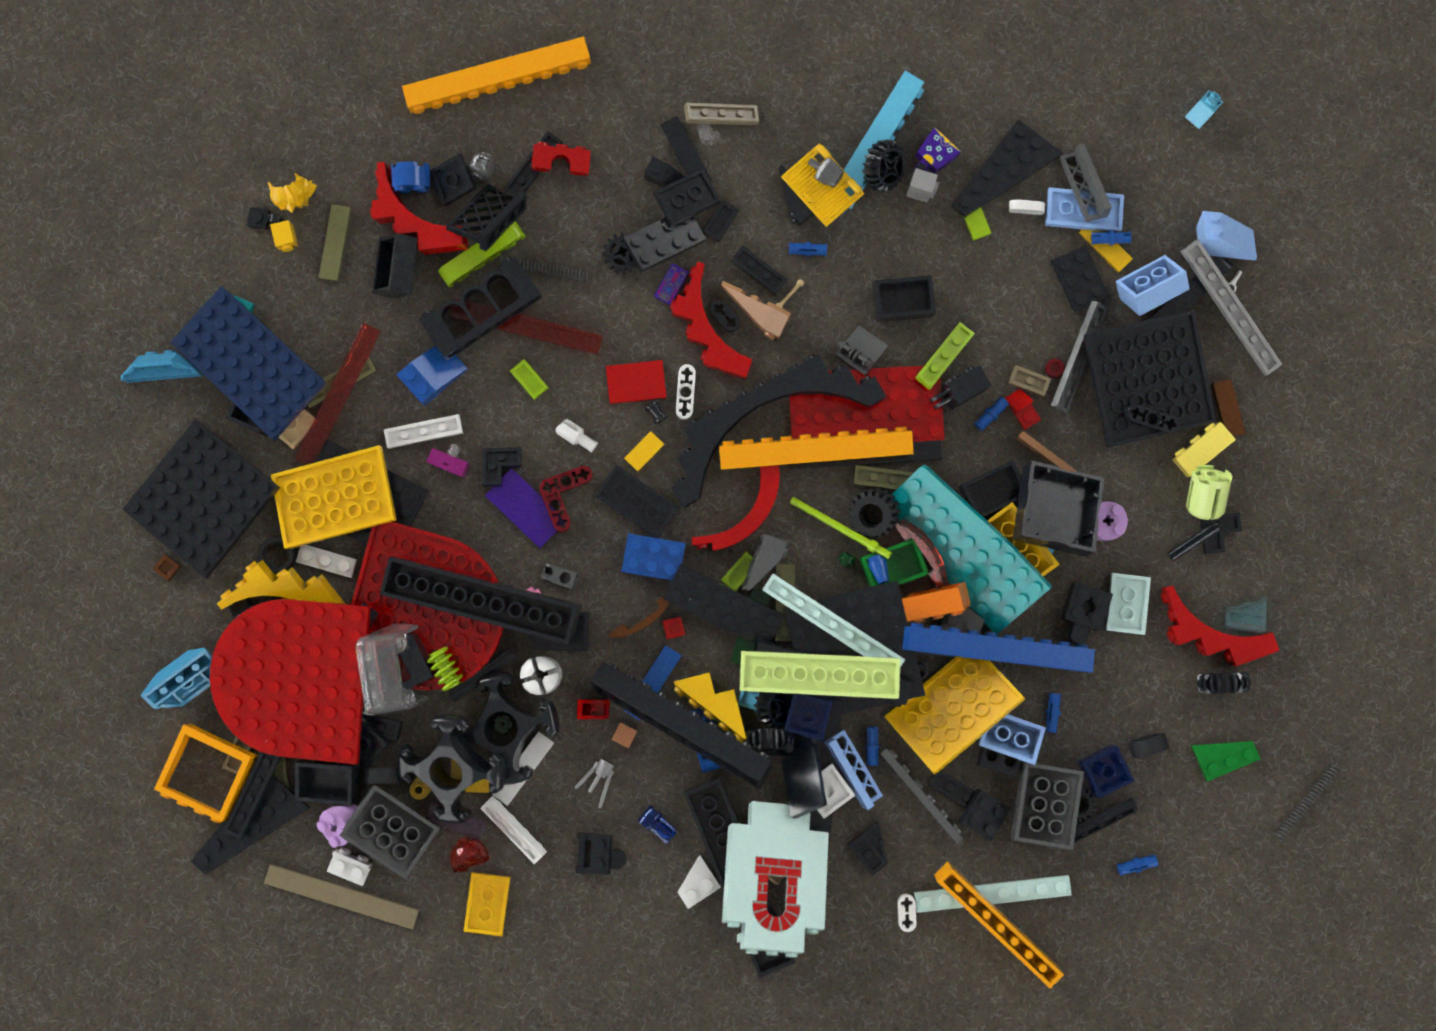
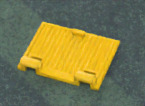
M818 144L785 172L781 178L824 226L827 227L865 193L845 171L835 188L823 185L814 179L817 170L808 165L811 158L817 161L815 156L820 153L824 160L830 158L836 162L823 145ZM849 186L855 192L851 197L845 192Z

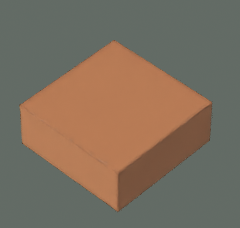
M620 722L611 740L629 748L637 730Z

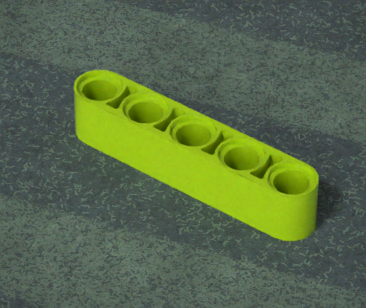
M515 221L487 251L481 250L479 243H476L469 250L464 251L443 265L438 270V273L449 288L453 287L454 283L457 281L461 282L469 276V273L477 271L485 265V262L488 260L492 261L501 255L500 252L505 249L507 251L516 245L518 240H523L526 235Z

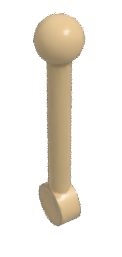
M798 280L796 286L776 305L782 308V305L792 294L804 285V281Z

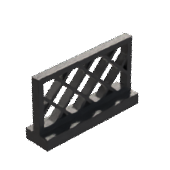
M487 184L446 225V230L479 243L480 249L487 251L527 209L526 194L519 192L515 195ZM488 192L496 194L492 196H486ZM502 200H511L510 202L502 203ZM499 201V204L489 205V202ZM485 202L486 204L485 206L476 207L477 203ZM501 209L499 213H492L491 211ZM484 211H488V212H489V214H485V215H479V214H478V212H484ZM475 213L476 215L472 217H465L466 214ZM491 220L490 223L482 224L481 221ZM478 222L479 225L468 226V223ZM465 224V227L458 228L456 225ZM479 230H481V232L479 233V235H475V234L471 233L472 231H479Z

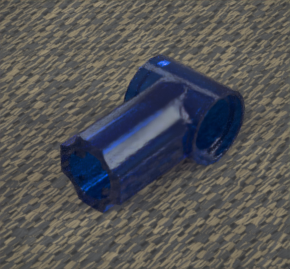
M649 805L637 819L647 830L656 834L665 844L677 833V830L652 805Z

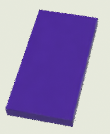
M512 468L502 477V486L493 487L485 495L540 549L557 532L552 525L542 497ZM549 504L550 509L553 510V511H556V510ZM560 514L552 515L553 518L558 517L559 523L556 524L557 526L562 527L567 522L562 521Z

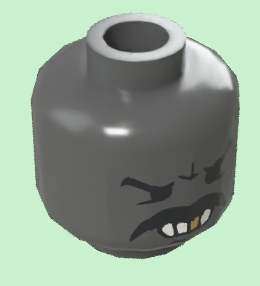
M481 152L474 154L468 169L473 180L480 182L489 180L496 165L493 157L488 153Z

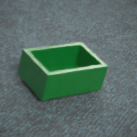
M916 538L886 548L892 552L890 558H886L889 582L887 583L898 581V584L901 585L929 574ZM876 552L859 558L869 587L881 585L878 584L868 566V559L879 555Z

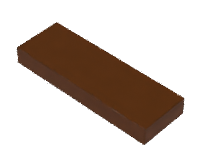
M1228 379L1212 383L1221 423L1233 437L1246 434L1232 380Z

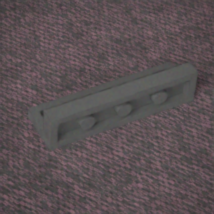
M1085 144L1077 145L1074 153L1060 156V163L1085 222L1105 218L1108 216L1112 206ZM1075 159L1076 168L1069 166L1066 161ZM1074 174L1083 178L1082 184L1074 181ZM1081 190L1090 194L1089 200L1081 197ZM1087 207L1095 208L1097 214L1089 216Z

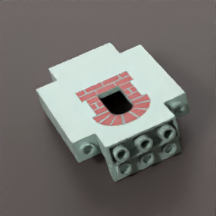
M752 801L748 808V825L731 823L728 826L722 923H728V927L739 928L740 924H742L741 933L737 934V943H741L740 949L746 950L747 954H758V951H766V955L778 956L779 952L786 953L785 957H798V954L804 953L805 930L807 934H818V931L825 930L829 832L809 831L810 813L793 819L790 817L789 805ZM768 876L787 877L785 912L780 917L770 915L767 910Z

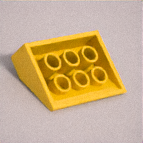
M1013 502L987 519L992 526L1021 552L1042 576H1045L1060 565L1048 548L1013 540L1017 507Z

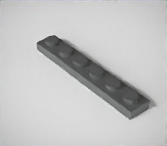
M1092 301L1063 376L1053 397L1051 406L1062 413H1068L1088 362L1083 335L1100 331L1108 311L1107 308L1097 301Z
M884 747L879 752L880 755L953 841L958 844L963 839L959 835L962 831L955 823L951 825L948 822L949 816L942 808L940 810L934 805L936 803L935 799L929 793L925 795L921 790L923 785L917 778L913 780L908 775L911 771L904 763L900 765L897 762L898 756L891 748L887 750Z

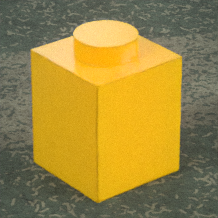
M289 220L270 224L276 248L282 250V252H289L293 250V247L298 246L294 226Z

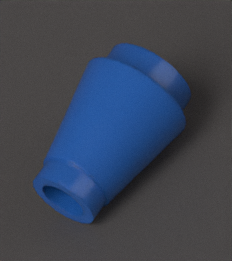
M880 554L870 557L868 559V566L878 584L889 582L886 558Z

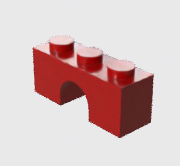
M537 142V144L533 145L531 170L550 172L551 163L555 159L561 158L569 164V175L588 176L591 150H586L587 148L583 146H576L574 149L568 148L564 144L549 146V143Z

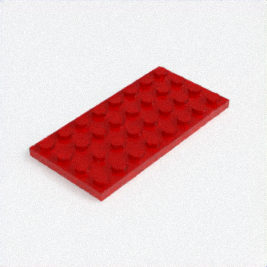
M924 366L871 368L866 375H863L856 369H851L850 372L858 385L861 384L860 380L870 376L872 378L875 376L886 395V399L868 408L846 398L825 394L789 397L792 439H797L799 435L811 434V437H819V433H830V436H835L841 431L857 434V430H868L869 433L876 432V429L888 428V431H895V427H907V430L912 431L913 442L944 441L943 407L936 410L933 408L934 405L942 401V398L933 403L929 401L941 393V377L929 390L915 379Z

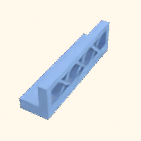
M842 729L825 740L824 743L861 807L869 810L874 807L873 802L883 795L847 733ZM841 736L845 740L844 750L840 748L836 741ZM847 753L853 754L855 757L853 766L850 765L846 758ZM856 769L862 770L865 774L863 783L857 777ZM866 786L872 787L876 793L871 798L865 790Z

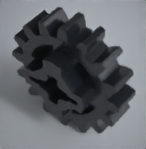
M621 232L620 237L614 234V240L607 239L609 245L603 246L607 251L602 252V255L607 257L604 259V263H610L608 266L609 270L615 268L616 274L619 270H622L623 275H625L626 270L633 273L632 268L638 269V266L634 260L630 261L631 254L625 244L622 243L624 234ZM614 245H615V246H616L615 251L612 252V254H610L612 248H613ZM623 250L624 252H626V256L623 257L620 254V251ZM616 262L624 263V265H618Z

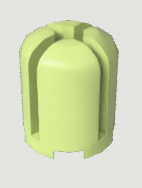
M1201 465L1197 467V470L1192 471L1186 502L1189 513L1199 519H1219L1226 510L1232 474L1226 469L1225 473L1215 470L1213 465Z

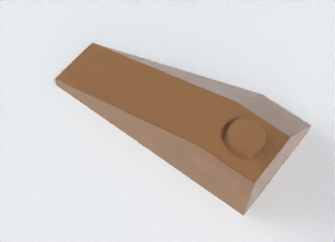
M723 281L721 288L755 325L764 332V336L770 340H774V338L779 340L789 322L791 313L771 302H768L766 305L755 295L748 297L744 290Z

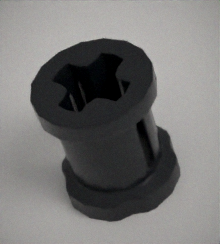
M658 399L645 408L655 420V425L669 416L668 412L665 413L660 406Z

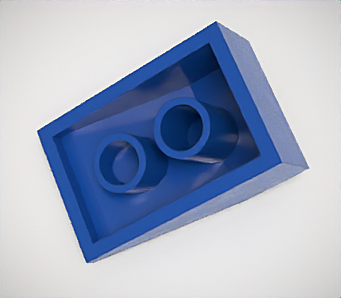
M434 346L410 362L396 375L415 397L426 406L468 368L456 355L447 361L437 346Z

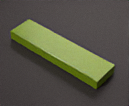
M959 322L915 379L930 390L975 333Z

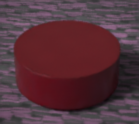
M1051 359L1045 365V372L1051 378H1058L1064 373L1065 365L1060 359Z

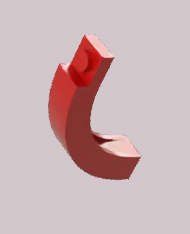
M779 465L762 466L759 468L760 489L757 500L749 514L739 524L719 534L692 537V545L697 546V549L708 548V544H712V550L717 551L736 545L754 533L769 515L775 502L779 487Z

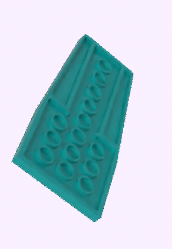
M927 465L919 467L892 494L895 497L893 499L894 502L898 501L899 504L897 506V509H900V514L898 515L900 517L899 522L912 538H916L919 547L950 585L966 582L971 602L969 607L984 620V623L993 633L998 634L1052 587L1005 536Z

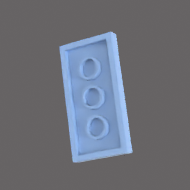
M1049 187L1047 190L1045 226L1121 232L1124 195L1106 193L1112 206L1108 216L1085 222L1071 189ZM1080 191L1081 197L1087 200L1090 199L1088 192ZM1087 207L1089 216L1097 214L1095 208Z

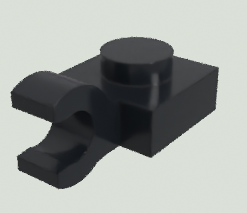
M249 208L247 226L249 228L268 229V224L282 222V217H279L280 215L270 214L268 209Z

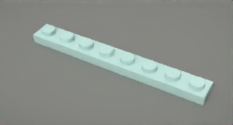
M774 573L762 589L864 657L900 658V667L905 661L903 657Z
M1069 875L973 885L992 904L1071 896ZM945 889L914 892L917 913L964 908Z

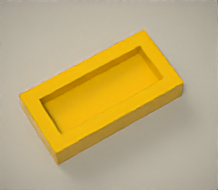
M650 431L624 459L639 472L664 446V443Z

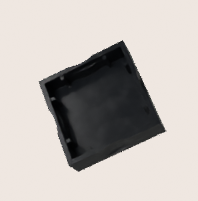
M1033 460L1025 464L1022 469L1013 540L1084 557L1095 553L1099 526L1098 513L1102 503L1105 478L1082 472H1071L1058 466Z

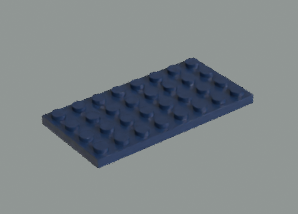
M223 286L210 297L170 341L177 350L274 441L327 384L322 377Z

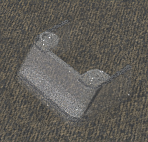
M392 624L361 637L357 641L356 653L367 713L383 714L408 710L429 700L428 696L415 695L412 690L408 689L403 690L398 654L403 652L407 646L406 634L418 629V625Z

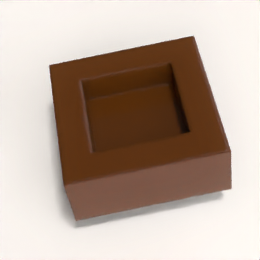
M164 554L152 570L167 581H171L182 565L167 554Z

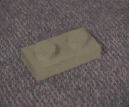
M1015 365L1008 384L1044 397L1051 378Z

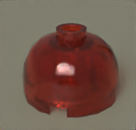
M469 837L459 839L457 841L458 844L452 848L449 857L454 873L469 871L467 868L476 864L477 867L481 866L490 859L486 846L480 840L469 839Z

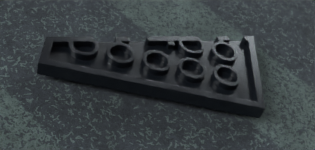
M1018 119L955 199L951 207L966 218L991 200L999 197L1005 191L1062 156L1063 153Z
M273 775L243 839H238L224 832L223 830L227 823L225 821L190 862L203 874H208L311 807L304 801H295V793Z

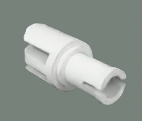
M565 419L556 428V433L573 445H581L591 453L598 445V442L584 434L583 428L569 419Z

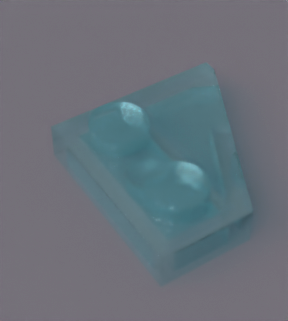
M1261 597L1260 600L1251 603L1248 601L1240 606L1226 608L1224 629L1265 633L1267 597Z

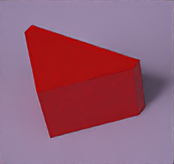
M578 699L577 719H609L610 701Z

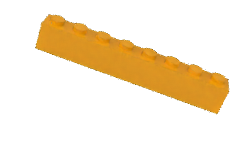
M948 861L934 874L937 882L1050 989L1061 979L1064 974L1059 966Z

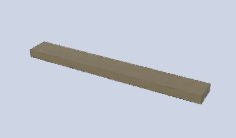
M274 864L269 865L264 884L412 930L419 913V909Z

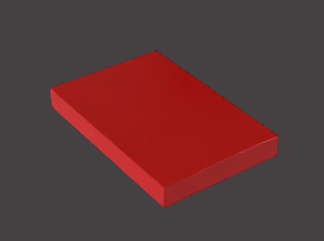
M663 360L606 366L610 404L667 398Z

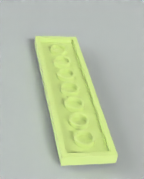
M741 651L740 691L899 699L900 658Z

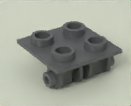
M858 326L845 342L841 341L838 344L840 349L835 355L863 375H866L889 346L861 326Z

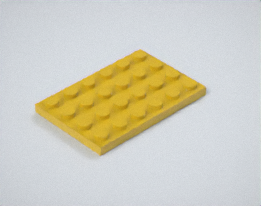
M380 445L271 474L272 481L280 486V489L274 496L284 549L288 550L397 520L383 449Z
M955 657L923 684L925 696L908 699L906 705L896 706L884 717L935 775L1023 702L1025 698L991 661Z

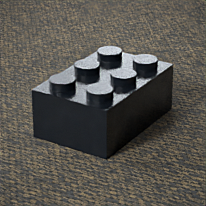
M399 233L379 238L372 294L388 298H398L411 294L413 290L412 278L416 268L414 263L415 255L418 251L417 238Z
M932 275L875 280L872 285L876 323L930 318L936 313Z
M1014 460L961 484L958 488L963 499L984 517L1012 502L1018 501L1021 475Z
M300 759L295 762V801L352 805L360 799V761L358 764Z

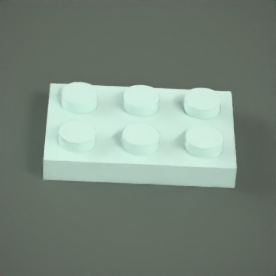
M1111 573L1109 593H1112L1113 596L1106 616V631L1145 635L1151 577Z

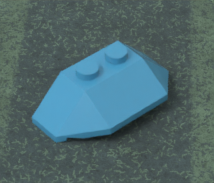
M166 350L164 354L146 352L145 355L138 356L121 375V380L126 383L200 377L203 376V373L183 355L177 353L176 350Z
M206 648L186 651L153 677L142 692L141 697L153 709L184 706L210 687V666L213 655Z

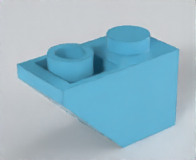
M1209 90L1185 118L1200 129L1223 103L1221 97L1216 92Z

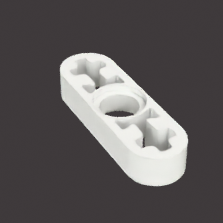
M689 364L681 366L678 372L676 414L682 420L691 418L693 414L696 371ZM687 368L693 373L689 375L688 382L692 381V385L688 383L680 384L681 381L685 382V375L682 372H685ZM682 388H690L691 395L689 397L681 396L680 391ZM679 400H691V404L687 403V410H690V413H686V416H682V412H679V409H683V402L679 403Z

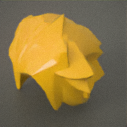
M295 173L296 181L284 187H275L268 182L270 198L273 204L281 211L288 210L290 213H293L296 207L303 208V205L308 206L309 198L314 193L317 185L313 184L312 180L308 181Z

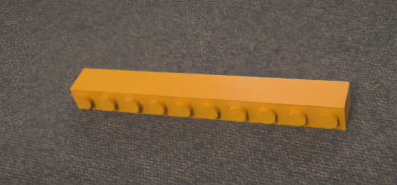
M580 37L402 86L410 113L420 114L427 108L438 109L443 107V104L449 102L457 104L461 102V99H475L482 93L493 94L498 91L497 89L504 87L505 89H512L516 86L515 84H530L534 79H548L552 77V74L556 73L566 74L570 72V69H585L591 64L585 38Z
M895 427V431H888V428L876 429V432L869 433L868 430H857V434L841 431L835 436H830V433H819V437H811V434L799 435L797 439H792V436H781L780 440L766 437L761 438L760 442H753V439H743L742 443L735 444L734 440L723 441V444L719 445L721 469L909 455L913 454L912 431L907 430V427Z

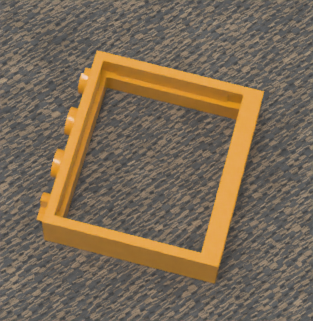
M183 724L154 790L159 791L160 795L164 798L177 800L176 803L181 806L194 808L193 811L197 814L210 816V819L216 823L228 821L258 759V755L193 724ZM190 737L243 761L221 811L168 787Z

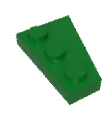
M1253 741L1191 745L1207 782L1260 760Z

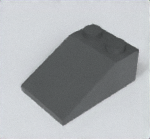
M767 534L759 537L741 590H751L782 558H785L788 551L786 541Z

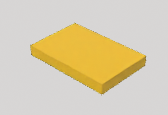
M477 872L471 873L463 932L503 936L511 877Z

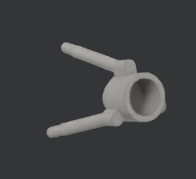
M600 759L599 762L596 761L593 767L576 784L575 789H578L595 771L597 776L588 790L591 793L600 778L605 779L607 776L598 808H602L611 777L614 774V771H612L614 766L603 759Z

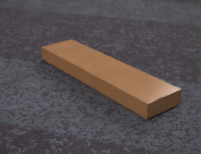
M1022 431L1015 438L1048 464L1058 466L1067 471L1077 472L1026 432Z

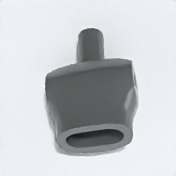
M813 158L808 162V165L817 170L814 179L823 185L835 188L844 174V170L830 158H826L822 164Z

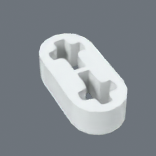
M1030 200L1009 201V212L1042 215L1045 213V203Z
M904 893L897 900L898 924L903 931L911 932L916 927V902L912 895ZM906 897L909 901H912L911 904H908V911H905V906L901 904ZM905 914H908L909 920L913 921L912 924H909L908 928L902 924V921L906 920Z

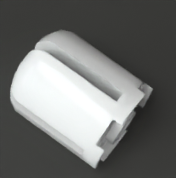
M537 656L530 658L524 663L520 671V679H524L525 682L522 686L534 695L549 694L559 686L562 679V669L558 662L551 657ZM539 670L548 672V676H545L543 680L538 678L537 674H539Z

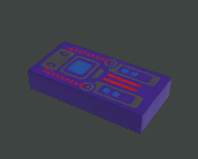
M672 263L654 297L671 305L672 300L677 296L689 272Z

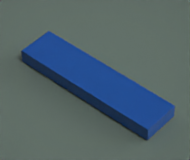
M665 645L642 682L650 685L652 691L658 693L682 655ZM624 709L625 712H627L628 714H630L631 716L640 721V718L636 717L635 715L631 714L630 712Z

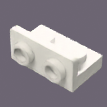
M342 847L334 850L327 872L364 886L373 864L368 862L369 858L363 855H358V857L351 855L350 850Z

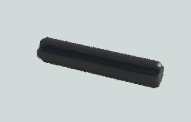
M1216 522L1211 523L1169 551L1168 556L1172 561L1177 560L1220 531V527Z

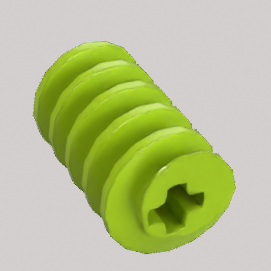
M448 647L430 654L429 656L431 657L427 661L428 664L434 663L431 667L432 671L438 670L434 676L436 678L442 677L438 682L439 685L446 684L442 691L450 690L461 684L462 682L459 680L463 677L462 674H455L459 670L458 667L452 668L455 660L448 661L452 656L451 653L445 654Z

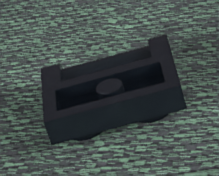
M577 833L579 848L578 866H576L575 872L610 875L612 835ZM587 840H591L590 866H585Z

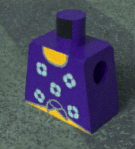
M934 127L915 156L920 162L914 169L917 168L924 171L929 169L933 174H936L954 161L961 151Z

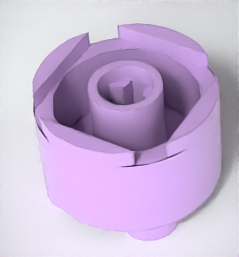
M1109 501L1101 503L1098 513V541L1113 540L1125 533L1128 518L1121 505ZM1103 519L1109 520V524L1103 523Z
M335 804L321 813L319 822H317V828L320 832H323L333 848L344 846L348 843L339 835L357 808L355 804Z

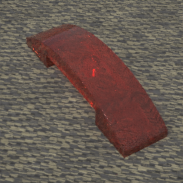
M902 519L894 526L905 541L912 537L933 567L928 573L938 589L942 588L947 583V573L939 551L921 529L911 522Z

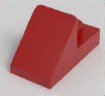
M1018 389L1004 398L1009 403L1010 409L1024 430L1041 421V418L1032 406L1034 401L1022 389Z

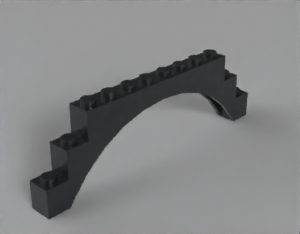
M813 354L806 357L804 363L788 367V371L784 374L777 373L770 378L771 381L755 385L753 387L754 390L747 393V391H744L736 396V400L732 402L728 400L722 403L718 410H709L703 414V418L687 422V426L683 429L694 449L687 448L680 452L681 456L677 458L688 478L682 477L674 482L675 485L671 487L681 506L686 508L701 500L705 473L714 452L732 428L741 419L759 407L781 398L800 394H825L846 398L870 408L886 399V395L876 377L871 378L867 376L860 380L861 384L858 385L847 365L844 367L840 365L832 370L833 373L829 374L819 354L817 356Z

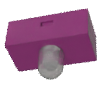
M451 444L447 453L432 448L426 461L435 467L465 478L470 466L468 462L457 458L460 452L458 444Z

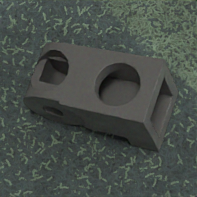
M545 563L540 578L575 590L581 574Z

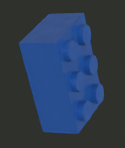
M628 533L622 572L672 581L678 567L683 563L686 543Z

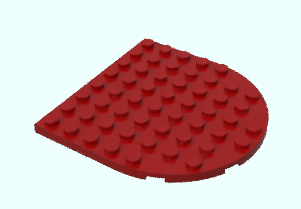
M389 522L372 527L351 605H361L365 602L379 613L369 630L367 648L377 657L384 648L395 646V643L400 641L399 637L408 632L411 634L418 633L428 656L444 647H448L445 654H452L448 661L455 660L452 668H459L455 674L463 675L459 681L468 680L479 672L491 659L500 643L504 627L379 594L389 556H398L499 583L493 569L477 551L450 537L397 522ZM390 651L386 657V664L395 684L399 685L411 679V676L400 654ZM378 669L370 676L382 680ZM433 677L412 689L438 690L442 689L446 684L439 685L438 682L442 677Z
M278 599L255 605L237 616L219 638L210 666V686L213 701L221 719L229 730L251 748L269 755L358 764L371 606L299 599Z

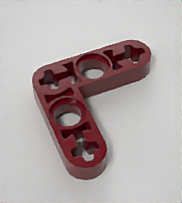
M588 466L574 468L547 478L540 483V494L552 525L557 532L564 533L570 528V518L560 494L589 483L593 474ZM582 470L585 473H589L587 479L584 480L583 477L577 478L578 483H575L573 473H575V477L580 476ZM563 477H569L571 484L565 487L560 483V480ZM554 480H557L559 490H557V487H553L550 493L547 490L543 491L545 484L553 486L555 485ZM552 501H557L560 503V509L553 511L550 509L549 504ZM563 511L564 514H561L562 521H567L565 528L557 526L556 524L559 523L558 517L553 518L552 515H558Z

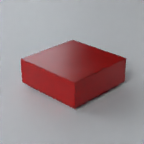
M681 616L662 621L666 639L685 635Z

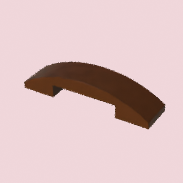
M661 597L656 601L660 607L658 610L632 628L628 629L623 624L608 634L610 638L625 637L645 629L664 613L670 602Z

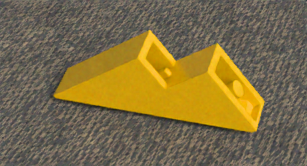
M710 672L674 681L675 688L673 691L677 695L688 698V703L695 709L698 707L702 709L705 717L711 721L713 719L719 723L718 726L724 732L730 731L736 737L735 740L740 743L746 741L734 689L715 694Z

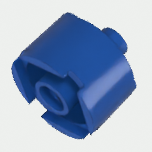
M398 162L396 166L391 164L392 188L394 191H399V194H410V190H415L417 193H429L431 188L430 164L423 163V166H418V162Z

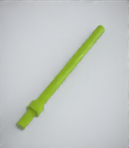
M792 497L790 500V504L866 546L867 550L872 553L876 552L887 559L890 558L892 552L881 547L877 541L867 539L795 497Z

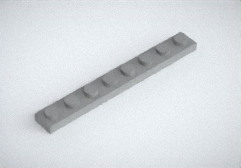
M1195 240L1180 251L1263 375L1267 376L1282 365L1281 361L1200 241Z

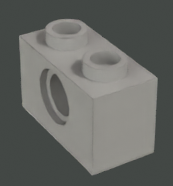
M916 168L906 196L927 203L929 198H933L937 191L939 182L936 179L938 175Z

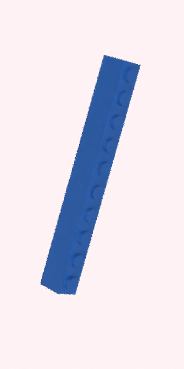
M912 623L911 626H905L902 650L1093 673L1095 649H1088L1086 644H1076V647H1072L1070 642L1058 641V645L1052 644V640L1040 639V642H1034V638L1022 637V640H1016L1014 635H1004V638L997 637V633L986 632L985 636L979 635V631L967 630V633H960L961 629L949 628V631H944L942 626L930 625V629L923 628V624Z

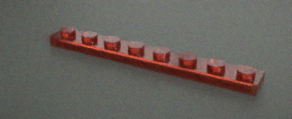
M467 301V308L478 325L497 314L495 308ZM452 309L451 318L472 323L462 309ZM517 314L496 328L596 355L599 354L603 335Z
M363 322L295 457L296 460L306 465L315 463L382 331Z

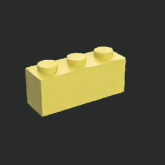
M1212 422L1204 429L1206 432L1203 435H1196L1189 441L1190 445L1186 449L1182 447L1174 453L1176 457L1172 460L1186 477H1191L1192 471L1197 470L1198 466L1206 465L1236 440L1221 422L1216 424Z

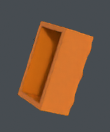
M966 582L918 591L902 598L907 622L913 621L914 623L924 622L929 617H932L933 620L940 619L948 613H951V616L960 615L971 605Z

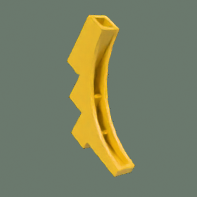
M263 560L259 563L254 561L246 567L247 571L242 575L244 579L235 585L237 588L232 592L228 589L220 595L222 599L217 603L222 610L234 602L249 597L280 596L288 599L346 604L323 575H320L318 578L313 576L304 582L293 567L289 570L284 568L275 575Z

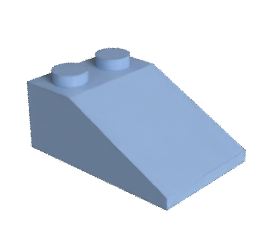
M1202 212L1196 228L1197 240L1200 241L1209 256L1256 261L1257 255L1254 231L1223 213Z

